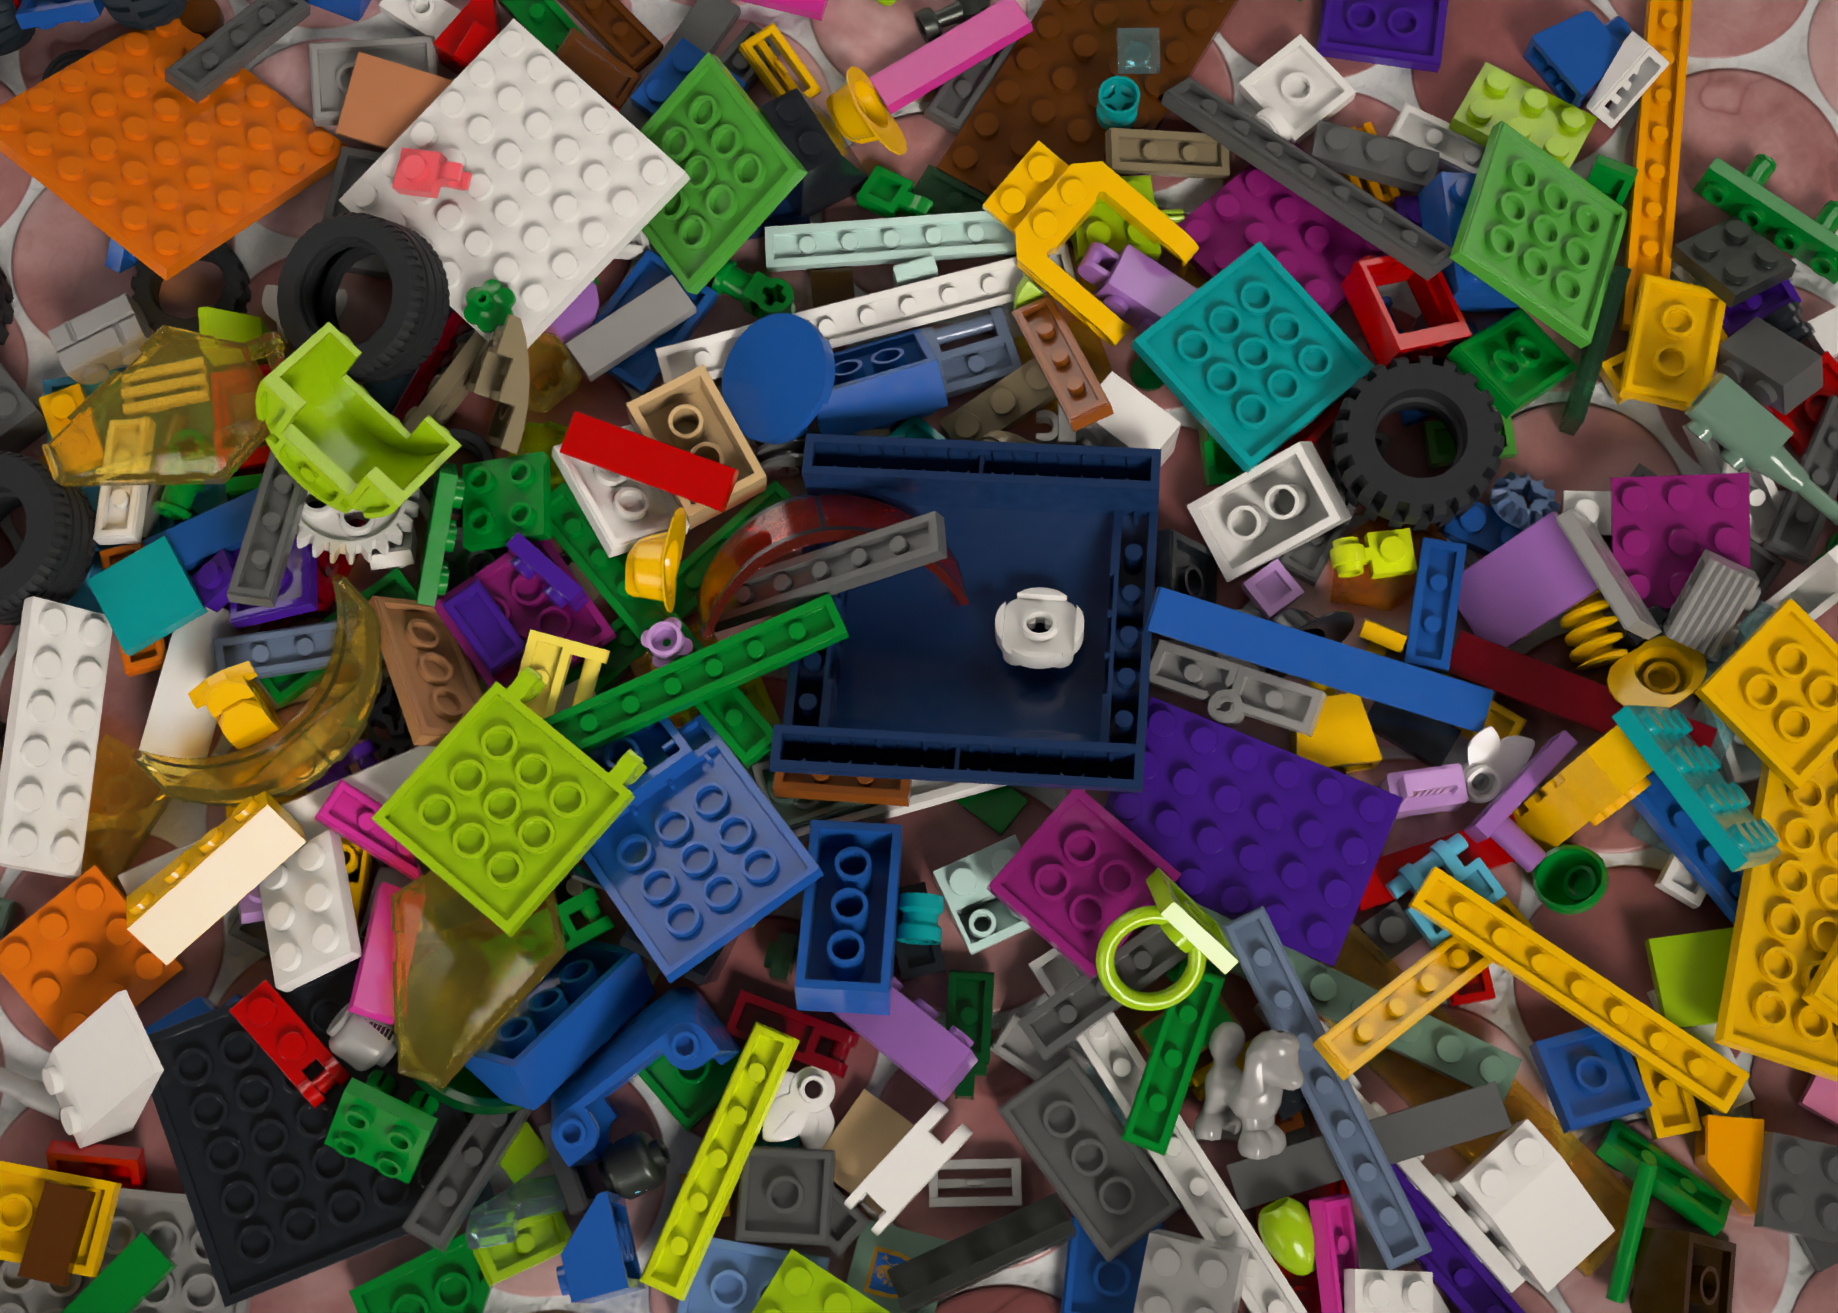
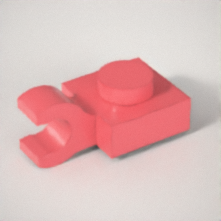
M402 148L392 188L397 193L403 195L438 199L441 187L467 191L472 174L470 172H462L463 165L461 163L447 161L448 159L441 152Z

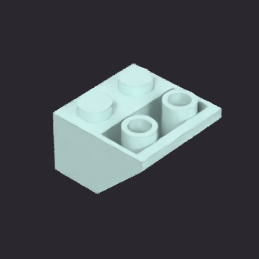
M1012 835L933 871V882L940 896L944 897L946 910L971 955L1031 928L986 889L1020 850L1021 845L1016 835Z

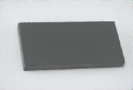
M1069 1055L997 1109L1000 1116L1107 1263L1183 1207L1139 1146L1120 1140L1124 1130L1123 1124L1072 1055Z

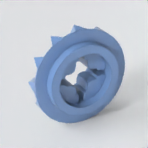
M1510 471L1504 478H1498L1490 491V502L1498 516L1508 524L1523 530L1549 513L1558 512L1560 504L1554 500L1556 491L1545 489L1544 479L1539 481L1532 480L1528 472L1519 477ZM1520 494L1527 496L1528 501L1531 502L1529 508H1526L1524 497L1520 496Z

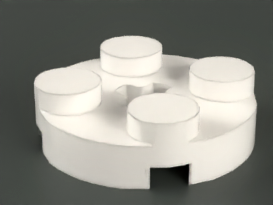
M1043 587L1025 589L1017 593V599L1010 601L1007 605L1005 601L999 607L995 617L996 642L1002 650L1004 660L1010 665H1021L1034 669L1064 668L1073 662L1074 654L1083 643L1084 616L1078 605L1076 609L1073 604L1067 601V595L1058 590ZM1036 623H1044L1045 629L1048 631L1036 633L1030 629H1034Z

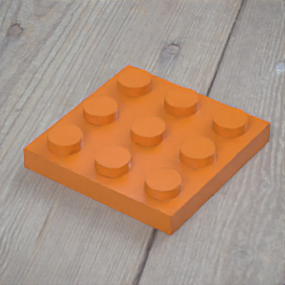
M98 864L92 866L0 940V973L60 1042L117 992L126 990L136 1008L185 968L177 957L166 965L127 930L126 897Z

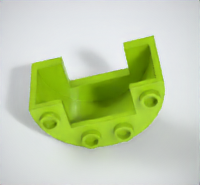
M328 321L260 382L255 400L257 419L266 421L270 434L265 440L277 460L310 494L328 506L346 514L355 509L362 511L365 518L385 517L395 512L462 445L452 437L451 433L444 426L439 425L430 415L419 424L412 434L405 429L398 418L389 414L370 396L363 386L357 384L347 375V372L362 352L353 345L348 336L339 332Z

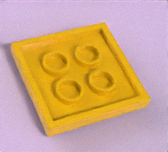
M1790 598L1784 601L1698 688L1695 694L1793 791L1799 789L1838 749V644Z

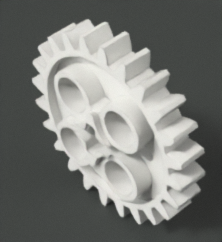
M420 488L395 512L388 516L374 519L365 518L362 511L355 509L346 514L328 505L322 508H312L307 504L320 500L308 492L296 532L298 534L297 547L300 549L310 543L313 544L312 557L317 558L324 550L329 551L330 563L333 564L339 554L346 555L349 565H353L355 554L359 553L363 555L367 562H371L372 550L375 548L386 556L389 552L388 541L401 545L403 541V533L401 531L411 532L413 530V520L411 518L418 517L419 504L415 502L419 501ZM353 519H360L367 524L362 527H354L349 525L348 522Z

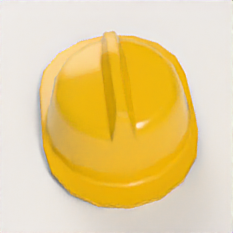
M856 66L849 67L846 74L847 82L826 99V106L836 128L842 136L851 142L864 144L879 140L889 151L897 155H904L907 151V142L903 132L880 100L871 80L860 68Z
M679 507L675 511L668 532L643 537L631 548L626 560L625 590L627 594L632 597L663 601L668 613H672L675 605L676 578L685 542L686 513L684 508Z
M1666 635L1657 636L1644 642L1610 667L1607 677L1609 692L1616 702L1623 707L1626 705L1659 706L1670 709L1694 693L1704 682L1707 671L1705 656L1691 647L1668 638Z

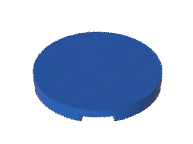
M776 313L763 317L742 333L732 347L724 367L722 397L744 436L761 443L776 445L793 441L807 432V426L816 417L823 403L828 404L833 390L835 360L829 340H826L818 328L809 320L789 313Z

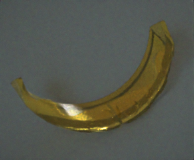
M337 573L331 578L337 605V629L334 648L327 670L309 701L287 724L256 744L220 756L175 758L152 754L139 749L132 754L135 763L167 796L184 802L190 801L205 805L231 806L232 808L237 807L250 796L253 798L257 797L264 790L273 799L284 795L287 797L327 774L331 764L341 761L352 749L368 724L367 720L374 706L376 696L380 692L383 672L381 628L376 610L346 577Z

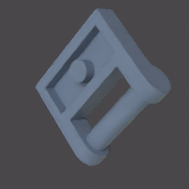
M1001 306L989 309L988 314L937 329H934L933 326L921 329L938 359L947 399L993 386L1022 366ZM992 330L996 334V337L941 352L940 345Z

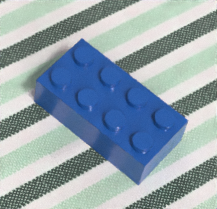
M811 820L808 853L820 867L823 876L804 889L795 977L797 1010L890 1016L903 852L902 825Z

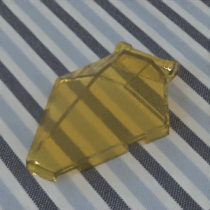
M162 325L138 348L142 354L122 373L116 370L67 417L71 422L48 444L42 445L54 481L63 487L225 484L270 434L266 421L258 420L256 414V393L260 382L264 379L256 359L266 357L271 372L285 360L283 351L286 348L281 334L270 332L242 343L216 339L214 336Z
M432 870L391 895L392 931L395 933L396 961H393L394 1033L398 1035L399 1074L445 1088L567 953L555 890L548 895L512 937L503 932Z

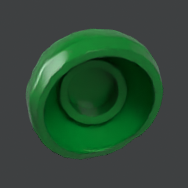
M1562 845L1546 852L1545 858L1534 868L1532 874L1533 890L1537 899L1557 914L1574 915L1590 910L1606 894L1609 884L1608 870L1603 859L1594 851L1579 845Z

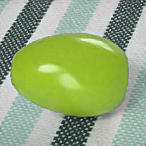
M1289 1197L1278 1199L1265 1206L1259 1214L1258 1230L1261 1240L1271 1256L1283 1268L1295 1275L1305 1276L1315 1271L1317 1267L1314 1235L1310 1213L1306 1207L1299 1201Z

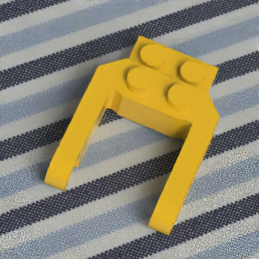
M1038 140L985 201L983 209L1015 236L1017 268L1045 292L1051 294L1052 298L1099 338L1115 347L1129 331L1126 324L1053 262L1049 256L1058 252L1095 209V204L1099 199L1104 201L1154 245L1156 242L1160 243L1171 254L1180 259L1183 266L1199 250V246L1183 229L1104 162L1074 163L1069 166Z

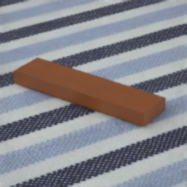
M1051 294L1012 311L1014 320L1073 432L1114 414L1110 401Z

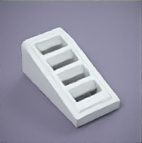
M1632 31L1617 52L1586 108L1612 129L1666 69L1670 62ZM1609 100L1613 101L1609 109H1607L1605 105Z

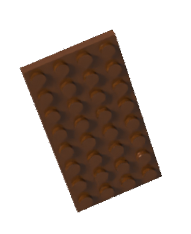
M1045 0L1031 21L1034 31L1019 39L937 166V175L986 201L1038 140L1069 166L1074 163L1099 161L1106 164L1105 132L1107 130L1100 126L1096 118L1099 88L1102 83L1114 76H1126L1132 79L1139 87L1140 101L1137 119L1130 129L1158 130L1170 111L1161 105L1164 92L1192 76L1239 0ZM1069 238L1065 242V244H1067L1068 247L1074 249L1073 243Z

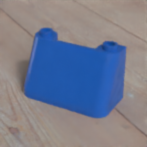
M675 987L667 991L619 1028L606 1044L602 1045L582 1064L579 1071L571 1075L551 1094V1137L556 1150L568 1167L599 1163L602 1160L604 1148L612 1143L610 1141L612 1125L621 1117L608 1097L663 1055L673 1066L682 1070H693L703 1066L712 1058L720 1065H725L742 1052V1049L706 999L697 990L689 987Z

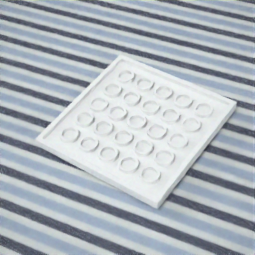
M513 18L351 186L339 201L350 212L366 213L408 227L425 238L439 255V259H441L443 268L446 271L450 292L449 306L466 322L467 320L464 318V310L468 305L466 295L471 288L481 287L485 281L494 279L503 288L512 290L515 294L516 302L511 309L514 316L521 318L528 349L690 180V177L670 157ZM402 148L441 152L448 159L447 161L461 163L463 165L462 172H470L472 174L469 189L462 191L441 187L438 199L397 193L392 186ZM470 324L486 341L489 340L492 333H483L477 325ZM498 325L497 329L503 330L504 326Z

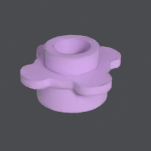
M668 617L664 621L654 624L641 635V644L649 648L653 655L652 663L657 668L671 663L672 660L679 656H687L693 650L692 641L684 637L681 632L682 624L675 617ZM669 639L671 644L667 647L663 646L664 640Z

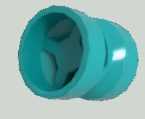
M1114 76L1105 80L1100 86L1096 118L1103 129H1130L1137 119L1140 91L1138 85L1132 79L1126 76Z
M929 893L900 894L899 910L903 913L902 922L897 926L896 941L916 945L941 944L942 928L938 925V917L944 910V897Z

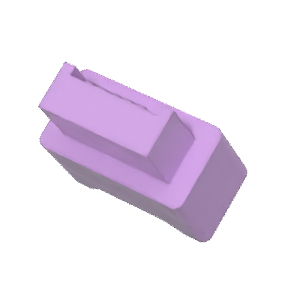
M1459 763L1389 773L1379 785L1380 789L1403 797V802L1395 820L1409 816L1458 811L1468 801L1463 769Z

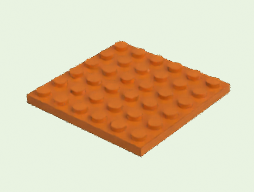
M179 18L174 19L167 25L156 27L155 30L131 29L0 105V152L165 281L335 170L341 147H348L322 126L316 127L313 119L244 67L199 103H196L166 82L165 70L206 39L182 25Z

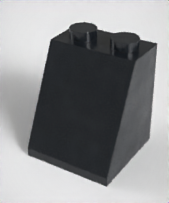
M795 88L760 106L761 114L808 172L785 197L797 216L799 215L802 218L809 215L810 217L860 191L869 177L868 173L845 138L836 128L831 117L801 90Z

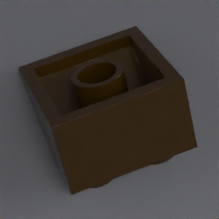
M1643 1227L1635 1258L1634 1287L1629 1296V1305L1632 1313H1732L1736 1243L1689 1231Z

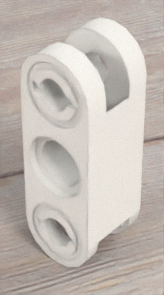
M940 1100L916 1123L844 1202V1205L851 1210L860 1201L863 1202L869 1195L884 1210L879 1216L877 1223L871 1229L876 1236H879L973 1134L964 1123L943 1144L931 1133L949 1112V1109Z

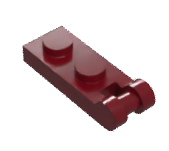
M740 990L726 1029L733 1038L747 1042L755 1022L792 1036L800 1041L792 1060L807 1066L816 1067L841 1079H844L849 1067L845 1064L851 1048H856L860 1035L743 990ZM821 1036L834 1041L828 1057L816 1053Z

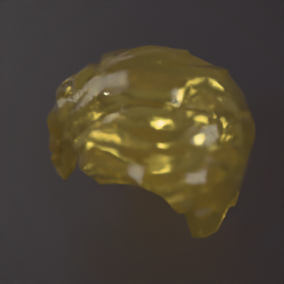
M543 332L528 348L530 373L528 410L539 413L549 412L562 402L566 396L571 395L582 377L575 359L561 340L553 333Z

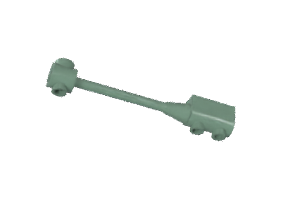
M1718 373L1686 409L1685 415L1691 421L1685 427L1705 444L1711 438L1715 439L1725 448L1719 456L1739 473L1746 466L1752 472L1756 471L1792 492L1799 493L1838 527V503L1809 479L1810 476L1806 470L1782 446L1794 432L1726 374Z

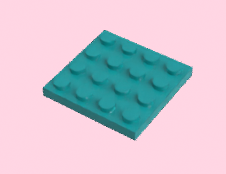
M1260 241L1135 338L1131 345L1133 350L1239 467L1247 473L1255 466L1261 464L1349 392L1359 378L1365 379L1370 369L1375 367Z
M1626 705L1612 716L1732 872L1767 864L1782 853L1776 845L1780 841L1776 831L1765 819L1762 818L1759 821L1755 819L1746 807L1751 804L1746 793L1736 782L1733 781L1730 784L1726 782L1718 772V769L1722 767L1721 762L1706 745L1699 747L1689 735L1693 727L1678 709L1675 708L1673 711H1670L1668 707Z

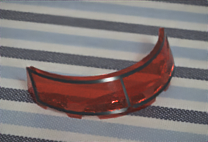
M825 491L817 496L803 494L788 498L762 510L742 524L725 541L704 574L696 596L702 641L712 639L711 636L715 626L736 591L755 572L774 559L801 547L823 542L845 541L915 518L916 516L886 500L846 491ZM947 546V558L924 566L952 591L955 607L969 605L959 562Z

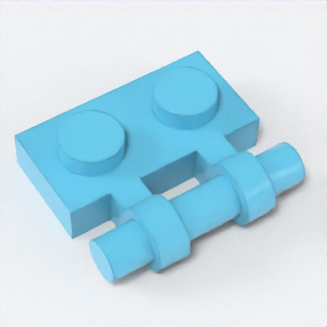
M1456 833L1447 841L1441 839L1429 847V854L1413 865L1410 863L1404 865L1397 870L1398 876L1385 885L1395 899H1398L1409 890L1415 895L1431 868L1436 866L1444 868L1451 877L1492 904L1507 895L1480 857L1464 867L1457 855L1469 846L1464 837L1459 833ZM1409 907L1404 910L1431 948L1451 936L1450 933Z

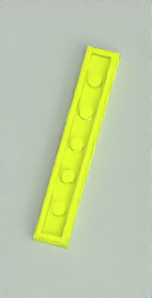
M755 1022L640 1277V1282L678 1300L685 1301L738 1182L743 1166L754 1146L800 1042L798 1039Z

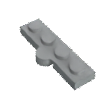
M1161 639L1150 664V685L1208 703L1207 708L1211 718L1216 723L1229 728L1238 725L1245 716L1312 737L1327 697L1324 691Z

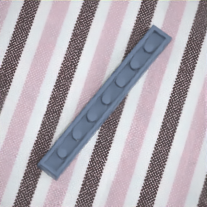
M1264 906L1222 925L1271 1029L1291 1032L1299 1039V1066L1304 1076L1303 1085L1300 1087L1388 1270L1390 1271L1431 1252L1432 1248L1349 1079L1347 1078L1343 1081L1312 1045L1326 1032Z

